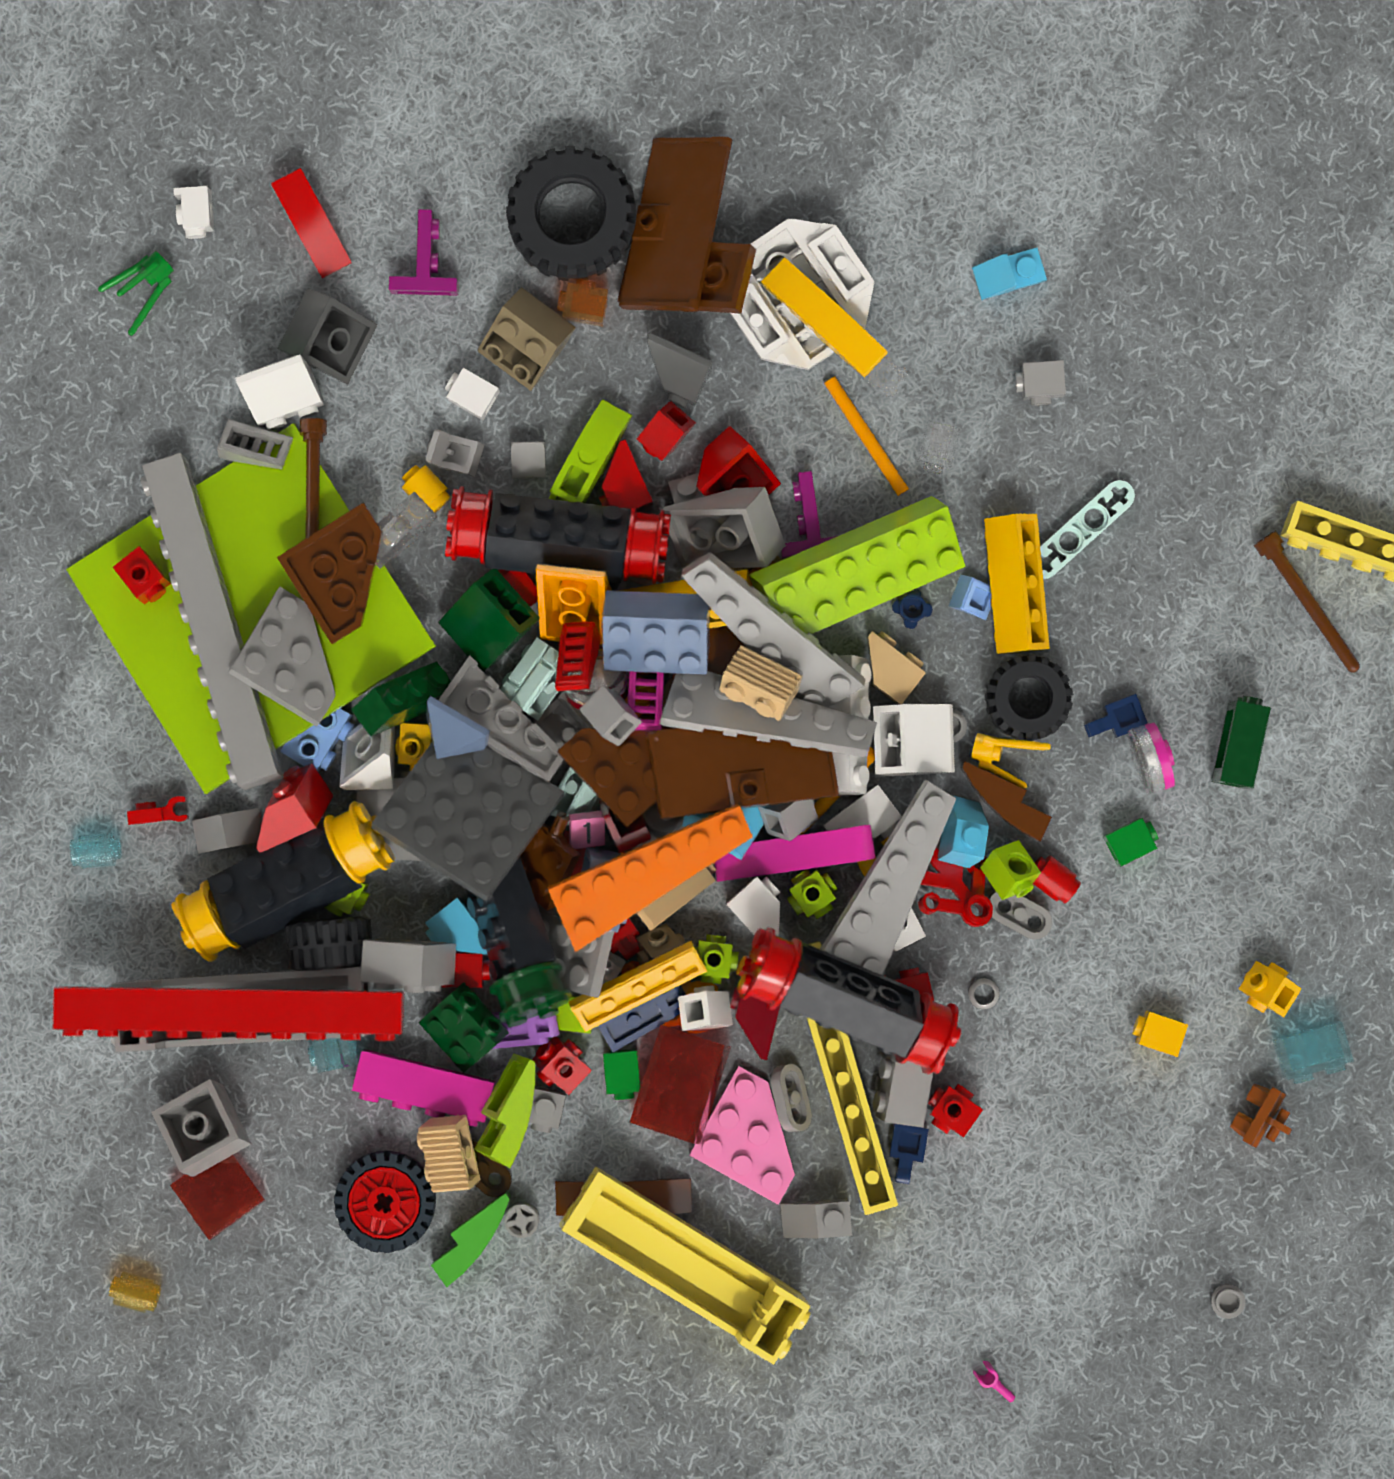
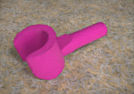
M983 1361V1364L988 1369L986 1375H979L973 1370L974 1376L982 1387H992L1010 1403L1014 1401L1015 1396L998 1380V1374L990 1362Z

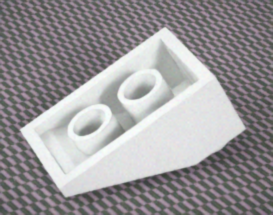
M301 355L235 377L237 385L257 425L261 428L264 426L268 430L280 428L287 424V418L299 415L300 419L311 417L319 413L318 407L324 405L312 369Z

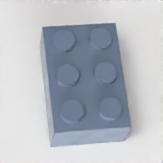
M606 591L603 609L604 670L707 675L710 650V607L698 594Z

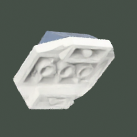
M788 218L751 243L757 250L742 313H730V315L761 360L810 370L835 353L761 283L784 257L834 300L864 329L866 328L874 280L836 225Z

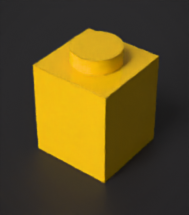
M1146 1010L1144 1017L1138 1015L1132 1035L1137 1036L1135 1041L1137 1044L1178 1057L1188 1024Z

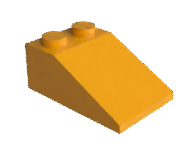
M537 564L536 580L540 639L560 642L564 623L592 621L596 624L601 636L600 647H603L606 591H612L606 572Z

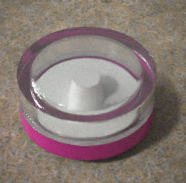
M1155 722L1129 729L1127 734L1132 761L1146 793L1150 795L1174 787L1175 780L1172 766L1175 763L1168 741L1163 740Z

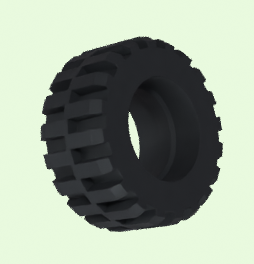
M565 146V150L555 151V148L545 151V156L539 159L535 156L528 162L529 166L524 171L520 170L516 175V182L513 187H510L508 206H506L508 228L518 252L522 254L524 260L531 267L535 266L539 269L540 273L548 277L550 275L556 276L558 280L569 281V278H578V281L588 280V276L596 273L599 276L607 272L606 268L612 264L616 265L622 259L625 249L628 250L632 242L636 223L634 194L631 185L626 180V175L620 167L616 168L612 160L607 156H598L595 154V150L586 147L584 151L576 150L575 146ZM569 183L582 184L592 189L600 198L604 209L603 222L596 235L586 242L575 245L556 242L547 235L540 222V208L546 195L554 188Z

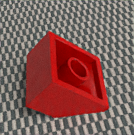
M312 763L302 768L297 765L283 773L284 778H282L279 786L272 791L273 796L265 808L256 846L259 853L317 827L333 798V794Z

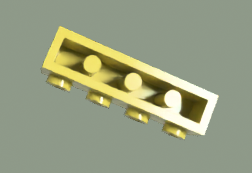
M1300 501L1291 504L1280 535L1288 539V545L1301 550H1307V547L1310 546L1320 550L1319 556L1337 562L1340 557L1352 561L1351 567L1357 570L1371 573V570L1375 569L1384 573V579L1394 582V534Z

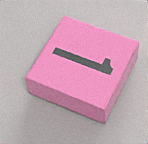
M602 811L569 814V844L574 849L605 845V820Z

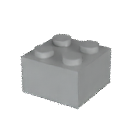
M399 938L363 940L361 982L374 983L373 989L377 990L400 988L404 989V992L410 993L441 991V985L454 984L456 943Z
M208 1079L151 1112L179 1172L191 1177L198 1175L252 1144L224 1085L212 1079Z

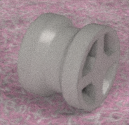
M518 1202L513 1204L508 1209L504 1218L505 1227L512 1236L526 1238L537 1229L539 1213L530 1203Z

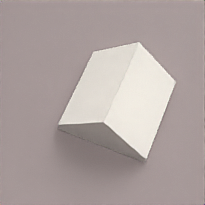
M362 724L350 732L342 747L340 788L344 790L393 789L396 744L395 727L372 737L368 735Z

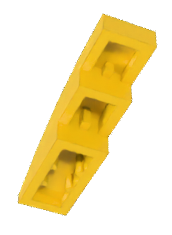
M785 257L761 281L769 292L785 304L793 315L816 334L817 338L864 378L888 354L887 350Z

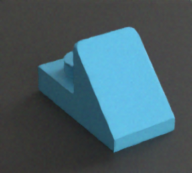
M1037 247L1009 256L1005 253L972 267L981 300L1047 280Z

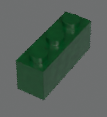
M436 661L375 686L351 710L368 735L372 737L425 714L427 701L430 696L439 700L451 681L447 673Z

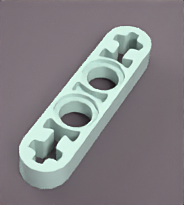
M1122 480L1110 483L1040 546L1043 559L1053 552L1047 548L1050 543L1053 544L1057 553L1065 557V560L1060 562L1058 556L1050 562L1049 566L1052 570L1049 573L1043 570V580L1054 576L1132 505L1135 493L1129 483ZM1112 488L1118 491L1124 488L1127 491V494L1124 496L1127 502L1124 505L1120 501L1114 504L1110 510L1114 511L1115 514L1110 517L1107 509L1097 501L1103 498L1106 504L1113 497ZM1095 509L1101 512L1103 523L1100 527L1090 528L1086 525L1084 516L1088 510ZM1064 532H1072L1078 538V546L1073 551H1066L1059 544L1060 536Z

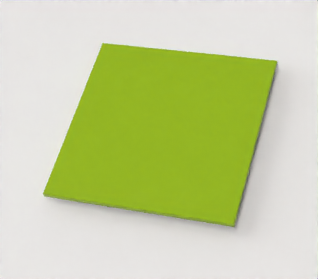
M294 423L279 432V434L293 437V442L282 470L232 462L196 485L244 645L279 587L303 600L277 559L278 556L305 540L306 442H303V436L300 435ZM266 442L261 444L258 453H264L267 445ZM274 444L271 457H277L281 445ZM321 465L319 530L350 511ZM150 515L66 570L204 794H208L230 780L226 764L231 763L228 751H222L217 738V732L221 731L218 718L213 719L208 708L207 700L211 699L208 686L203 687L199 678L197 668L201 667L202 664L199 654H193L188 641V636L192 635L189 622L184 623L179 611L178 604L183 603L180 591H175L172 584L165 588L166 592L160 599L152 603L148 601L144 605L134 596L112 568L140 546L148 553L171 583L169 572L173 571L170 559L166 560L164 558L159 543L160 540L164 539L161 527H155ZM379 556L377 557L362 627L332 645L313 616L336 693L323 719L436 647ZM258 691L275 750L314 726Z

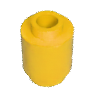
M415 465L402 477L406 483L401 488L423 512L427 510L433 515L451 498L446 492L448 488L427 465L421 469Z

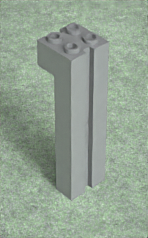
M361 966L312 971L290 970L143 979L111 983V987L371 991L370 982H361ZM118 1030V1037H110L111 1043L115 1045V1052L157 1050L169 1047L308 1040L305 1039V1033H292V1039H271V1033L257 1032L256 1039L236 1038V1032H222V1038H201V1032L188 1031L187 1038L166 1037L167 1031H153V1037H132V1031ZM326 1033V1038H340V1034ZM361 1034V1036L372 1035V1034Z

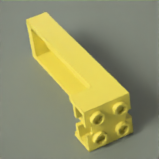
M595 1166L581 1188L582 1191L579 1196L573 1201L559 1223L561 1230L732 1334L739 1344L773 1365L778 1357L783 1359L792 1345V1341L788 1339L794 1329L801 1330L810 1317L808 1310L811 1306L804 1296L775 1276Z

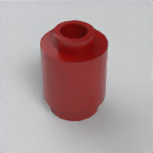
M1049 855L1046 859L1039 857L1035 864L1041 873L1033 885L1054 901L1060 900L1066 904L1077 892L1081 882L1076 879L1074 872L1053 856Z

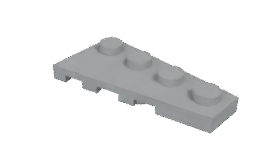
M469 655L438 701L490 730L487 747L544 781L550 782L564 761L557 753L560 748L537 724H533L522 713L523 709L514 700L511 701L499 689V685L491 676L488 677L477 666L478 663Z

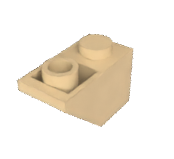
M872 631L867 637L873 686L897 705L902 704L926 674L921 669L924 663L910 652H907L905 656L894 648L897 642L883 631L878 635Z

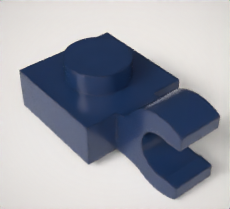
M1133 694L1103 706L1106 716L1084 725L1088 738L1112 729L1115 738L1143 728V725L1148 724L1137 694Z
M894 1124L889 1157L899 1158L895 1182L909 1185L913 1161L922 1163L924 1161L929 1129Z

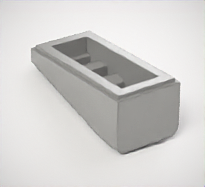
M228 419L217 447L218 456L229 461L282 470L292 445L293 437ZM242 438L240 446H234L236 439ZM249 440H254L251 451L247 450L246 447ZM266 442L267 445L264 453H258L261 443ZM274 444L281 445L276 458L270 456Z

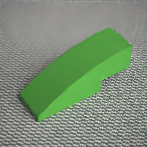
M508 1191L450 1233L457 1244L431 1264V1267L446 1287L459 1278L475 1262L492 1239L510 1201L511 1195Z

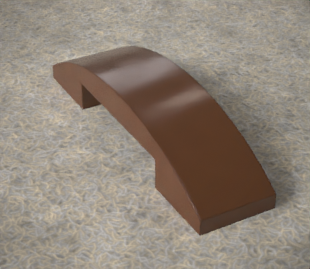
M691 1178L621 1181L672 1214L692 1213ZM586 1180L555 1181L556 1216H564L573 1201L577 1199L582 1191L581 1188Z

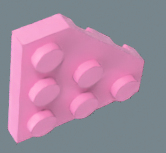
M738 1065L689 1155L779 1205L795 1173L768 1081Z

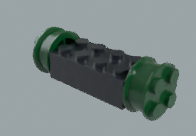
M519 856L487 902L465 888L468 896L467 908L470 916L476 919L479 928L478 940L482 949L487 951L490 959L489 972L492 979L496 981L489 990L492 995H497L502 1009L499 1019L501 1022H506L509 1028L522 1025L529 1018L539 1016L540 1019L555 1016L559 1013L558 1007L566 1004L572 997L571 991L564 989L559 975L563 969L562 965L554 962L556 957Z

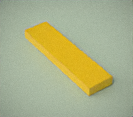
M689 941L602 984L599 998L582 994L570 1000L569 1005L586 1032L707 972V969L692 941Z

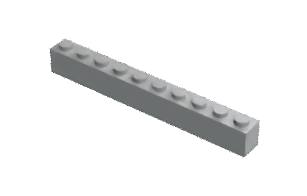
M178 453L142 465L145 476L140 478L146 496L152 497L154 508L150 509V514L155 527H161L164 539L159 541L164 558L166 560L170 559L173 571L169 572L170 581L174 590L180 591L183 603L178 604L179 611L184 623L189 622L192 635L188 636V641L193 654H199L202 666L198 667L197 670L203 687L208 686L211 694V699L207 700V704L212 718H218L221 731L217 732V738L222 751H228L231 763L226 764L230 780L233 784L237 783L243 790H248L284 778L258 691L228 673L244 644L189 462L182 453Z

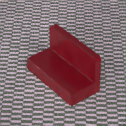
M599 801L603 818L620 853L652 839L643 815L626 828L620 821L616 822L612 812L602 801Z

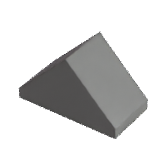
M259 808L193 820L198 854L257 843L262 825Z

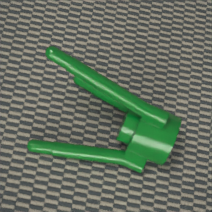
M157 251L153 252L150 256L146 255L138 263L98 287L99 292H104L136 272L138 274L117 291V296L121 297L143 279L150 286H153L155 283L158 284L128 330L130 336L135 334L163 290L172 283L168 276L174 270Z

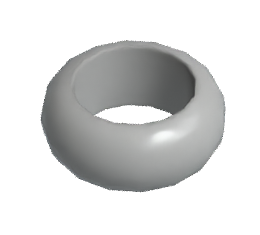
M986 978L974 981L968 991L971 1004L982 1010L995 1006L1000 996L996 983ZM983 984L991 986L994 993L992 1000L986 1004L977 1002L974 996L976 988Z

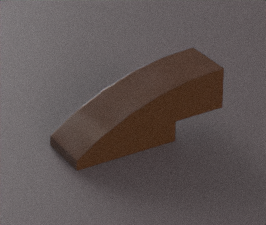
M964 761L960 769L984 803L1016 830L1037 842H1041L1052 817L1021 803L1027 790Z

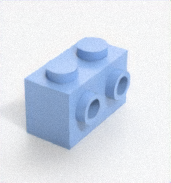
M341 708L324 718L317 727L315 725L284 744L280 752L303 766L312 763L318 773L321 768L327 771L337 753L332 751L339 739L344 742L354 727V724L350 722L353 715Z

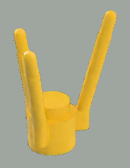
M977 733L971 758L979 760L978 768L990 771L1025 789L1027 787L1026 782L993 765L992 762L1000 761L1003 747L1049 750L1051 745L1049 743L1004 739Z

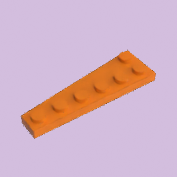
M736 804L547 888L574 950L578 951L753 836L740 805Z

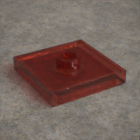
M234 1155L229 1156L194 1177L184 1174L170 1185L209 1241L266 1201Z

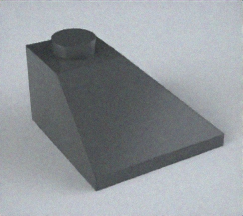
M649 333L647 337L648 349L663 390L669 394L667 400L683 408H686L688 403L695 406L711 373L712 361Z

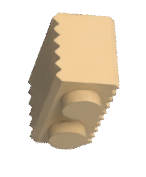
M740 645L739 650H737L723 673L719 690L721 693H725L730 700L744 702L746 705L755 708L760 715L774 717L779 721L797 694L803 676Z
M465 1114L461 1116L433 1117L419 1127L417 1144L424 1153V1159L426 1160L424 1175L427 1182H430L432 1186V1192L469 1190L481 1180L468 1120Z

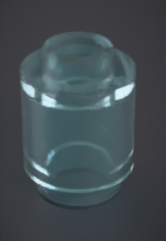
M112 832L79 835L78 839L70 841L73 867L81 866L82 869L115 866L116 859H121L122 857L120 839H114Z

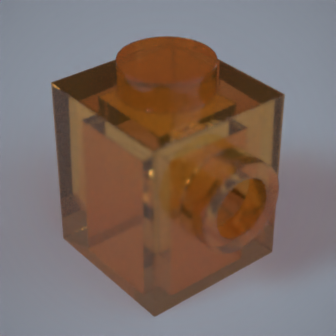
M577 279L576 284L568 283L567 291H560L557 311H563L562 317L567 321L603 327L609 291L608 289L597 288L596 282Z

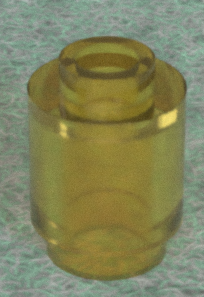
M123 1271L120 1277L114 1276L109 1296L114 1297L113 1305L145 1313L146 1310L154 1312L162 1285L154 1284L155 1280Z

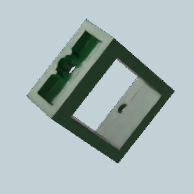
M1243 696L1238 697L1236 701L1228 703L1211 782L1241 789L1254 788L1271 707L1262 706L1263 699Z

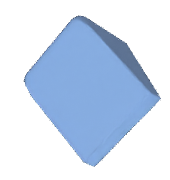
M960 575L949 606L986 620L991 609V587L989 584L973 577Z

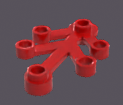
M936 847L930 863L938 873L926 871L921 885L952 890L959 900L940 898L938 894L929 892L920 897L918 901L920 911L927 915H931L936 911L959 914L963 921L972 927H981L987 924L992 917L993 906L989 898L984 896L985 874L982 870L975 868L974 865L967 868V871L972 874L969 890L962 881L963 867L939 861V850ZM986 856L984 857L983 860H981V863H982V864H983V863L985 862V860L987 859ZM926 898L933 901V909L926 905ZM971 906L977 907L979 911L978 916L972 913Z

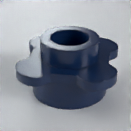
M918 589L907 592V596L902 600L894 601L892 605L893 612L902 617L904 626L908 629H914L918 621L923 617L931 616L933 612L932 606L925 603ZM911 605L915 606L916 608L914 612H911L909 610V607Z

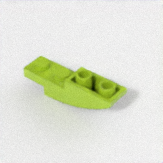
M604 399L601 400L560 470L550 490L549 499L587 502L597 480L603 475L633 416L632 414Z

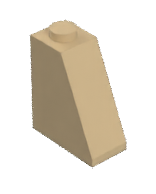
M712 864L638 911V916L648 929L652 931L716 880L712 876L716 872L715 867Z

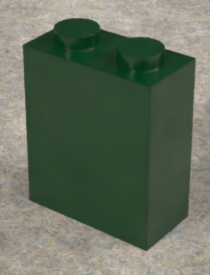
M491 569L469 587L438 623L468 657L470 655L478 663L477 666L485 672L505 656L540 617L497 569Z

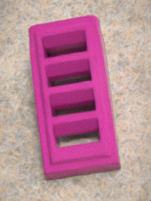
M629 671L628 705L635 713L655 714V720H641L642 723L635 729L637 731L662 730L660 721L663 706L664 673H657L656 680L636 679V672ZM636 686L656 687V693L635 692ZM635 699L656 700L655 707L635 706Z

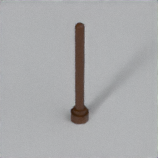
M320 418L300 420V435L303 436V442H306L305 539L319 531L320 443L323 442V437L327 435V421Z
M1275 530L1253 546L1261 557L1265 556L1267 560L1271 559L1346 669L1351 673L1357 672L1360 668L1359 662L1282 552L1284 550L1282 546L1284 541Z

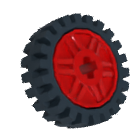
M377 1151L357 1159L343 1173L334 1196V1211L341 1230L346 1233L351 1241L358 1244L357 1246L368 1249L371 1252L392 1253L414 1244L427 1231L435 1213L436 1192L431 1191L432 1186L425 1178L424 1167L418 1161L401 1152ZM384 1193L385 1197L390 1195L393 1198V1202L390 1204L391 1210L387 1211L385 1206L381 1209L378 1207L377 1202L381 1199L379 1194Z

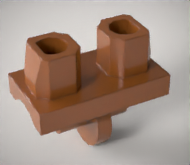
M1254 1084L1246 1100L1260 1107L1256 1117L1252 1119L1239 1111L1230 1127L1244 1137V1142L1255 1148L1258 1147L1269 1125H1271V1128L1265 1138L1272 1142L1276 1140L1280 1131L1290 1135L1292 1129L1284 1125L1290 1112L1281 1108L1276 1119H1273L1286 1095L1274 1087L1270 1090Z

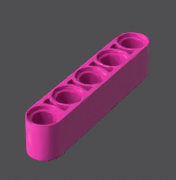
M871 824L796 836L791 841L775 838L752 842L742 860L728 853L714 862L716 882L875 859Z

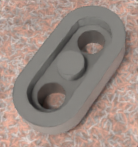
M995 891L990 896L989 900L993 906L992 918L995 921L1030 939H1041L1050 932L1052 917L1042 906L1025 897L1017 898L1012 896L1006 899L1010 902V910L1002 913L998 909V903L1001 901V898ZM1034 915L1040 919V926L1036 929H1032L1028 925V919Z
M794 1064L779 1065L771 1074V1087L779 1122L787 1132L804 1131L811 1123L812 1114L803 1073Z

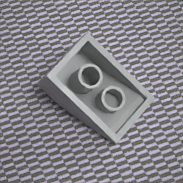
M765 487L734 488L666 506L662 509L665 510V514H671L669 534L682 568L687 567L709 552L729 568L767 567L786 546Z

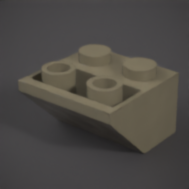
M521 287L503 305L477 351L532 391L565 347L576 327Z

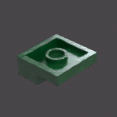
M464 982L418 1022L463 1073L509 1034L500 1020L489 1011Z

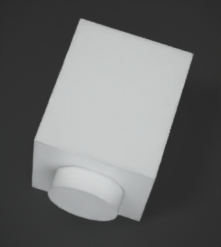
M465 368L461 370L460 374L454 372L445 387V390L449 392L446 396L448 401L481 420L485 419L500 393L498 387Z

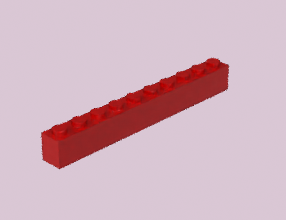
M58 986L53 988V1029L62 1030V1036H83L84 1030H97L98 1037H118V1030L132 1031V1037H153V1031H167L166 1037L187 1038L188 1031L201 1032V1038H222V1032H236V1038L256 1039L257 1032L271 1033V1039H292V1033H305V1039L326 1040V1033L340 1034V1040H361V1034H375V1040L395 1041L396 1034L404 1033L405 992Z

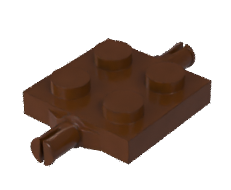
M561 811L557 812L552 826L545 822L520 855L534 898L545 910L556 907L547 887L569 878L581 856L568 843L563 834L570 818L567 816V813Z

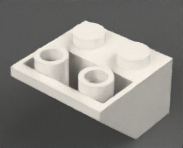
M952 704L873 706L874 722H877L874 731L876 775L907 776L955 772Z

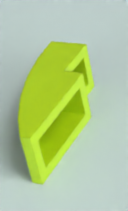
M513 1053L481 1111V1114L488 1117L490 1121L474 1150L494 1162L511 1168L521 1147L532 1110L535 1087V1062L531 1059Z

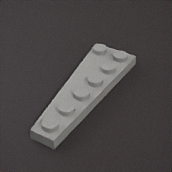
M711 552L683 569L682 577L748 649L803 676L795 698L829 708L864 687L865 678L837 654L833 653L831 655L822 648L816 637L811 633L805 634L793 624L794 620L785 612L781 614L767 603L768 598L755 588L749 586L742 577Z
M707 671V675L676 673L660 721V725L700 732H703V728L723 731V735L736 737L737 734L756 736L758 741L770 742V739L788 741L791 746L812 747L823 751L867 757L877 725V722L795 697L781 720L777 721L774 717H764L750 705H746L744 702L732 701L725 693H721L719 688L722 675Z
M926 779L923 781L820 950L880 975L884 974L956 801L954 796Z

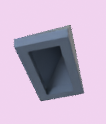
M430 696L427 701L426 718L437 759L481 751L487 747L490 730Z

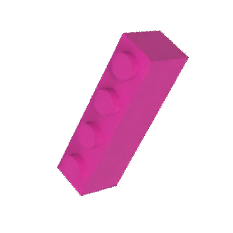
M363 1049L352 1091L359 1092V1099L378 1103L379 1097L392 1100V1107L411 1111L412 1105L425 1108V1115L436 1118L445 1117V1113L454 1116L465 1114L468 1125L477 1127L478 1122L485 1123L487 1117L481 1114V1111L489 1099L496 1081Z

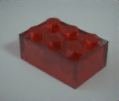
M660 1025L629 1123L692 1144H701L731 1046L673 1027Z

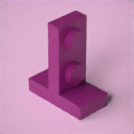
M418 209L416 277L389 276V291L391 294L459 296V282L457 278L432 277V273L439 272V253H433V240L440 239V219H434L432 210Z
M812 471L799 472L797 475L798 481L792 482L794 501H801L803 515H797L799 536L806 535V540L785 543L786 546L781 550L782 559L789 558L837 537L821 538Z

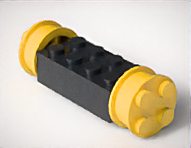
M354 801L350 803L349 810L339 816L328 815L321 818L315 829L259 853L258 851L209 877L200 884L199 890L189 895L184 893L177 895L175 901L171 903V907L183 928L180 934L188 949L195 948L203 959L212 962L217 959L219 952L228 947L234 949L243 947L246 949L284 929L289 924L295 923L362 888L361 883L366 880L367 874L378 868L388 870L391 867V863L395 861V856L389 845L385 843L383 836L372 829V822L377 815L370 816L362 803Z

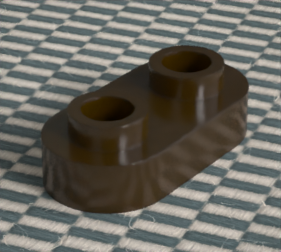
M472 1139L473 1148L476 1147L478 1140ZM474 1150L481 1179L475 1186L487 1196H502L509 1190L512 1184L510 1169ZM491 1173L500 1174L502 1178L500 1184L493 1185L490 1183L489 1175Z

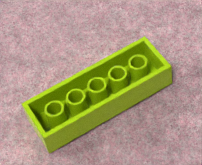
M930 496L751 573L749 576L753 588L768 598L767 603L779 613L785 612L794 620L793 624L805 634H813L966 566L948 506Z

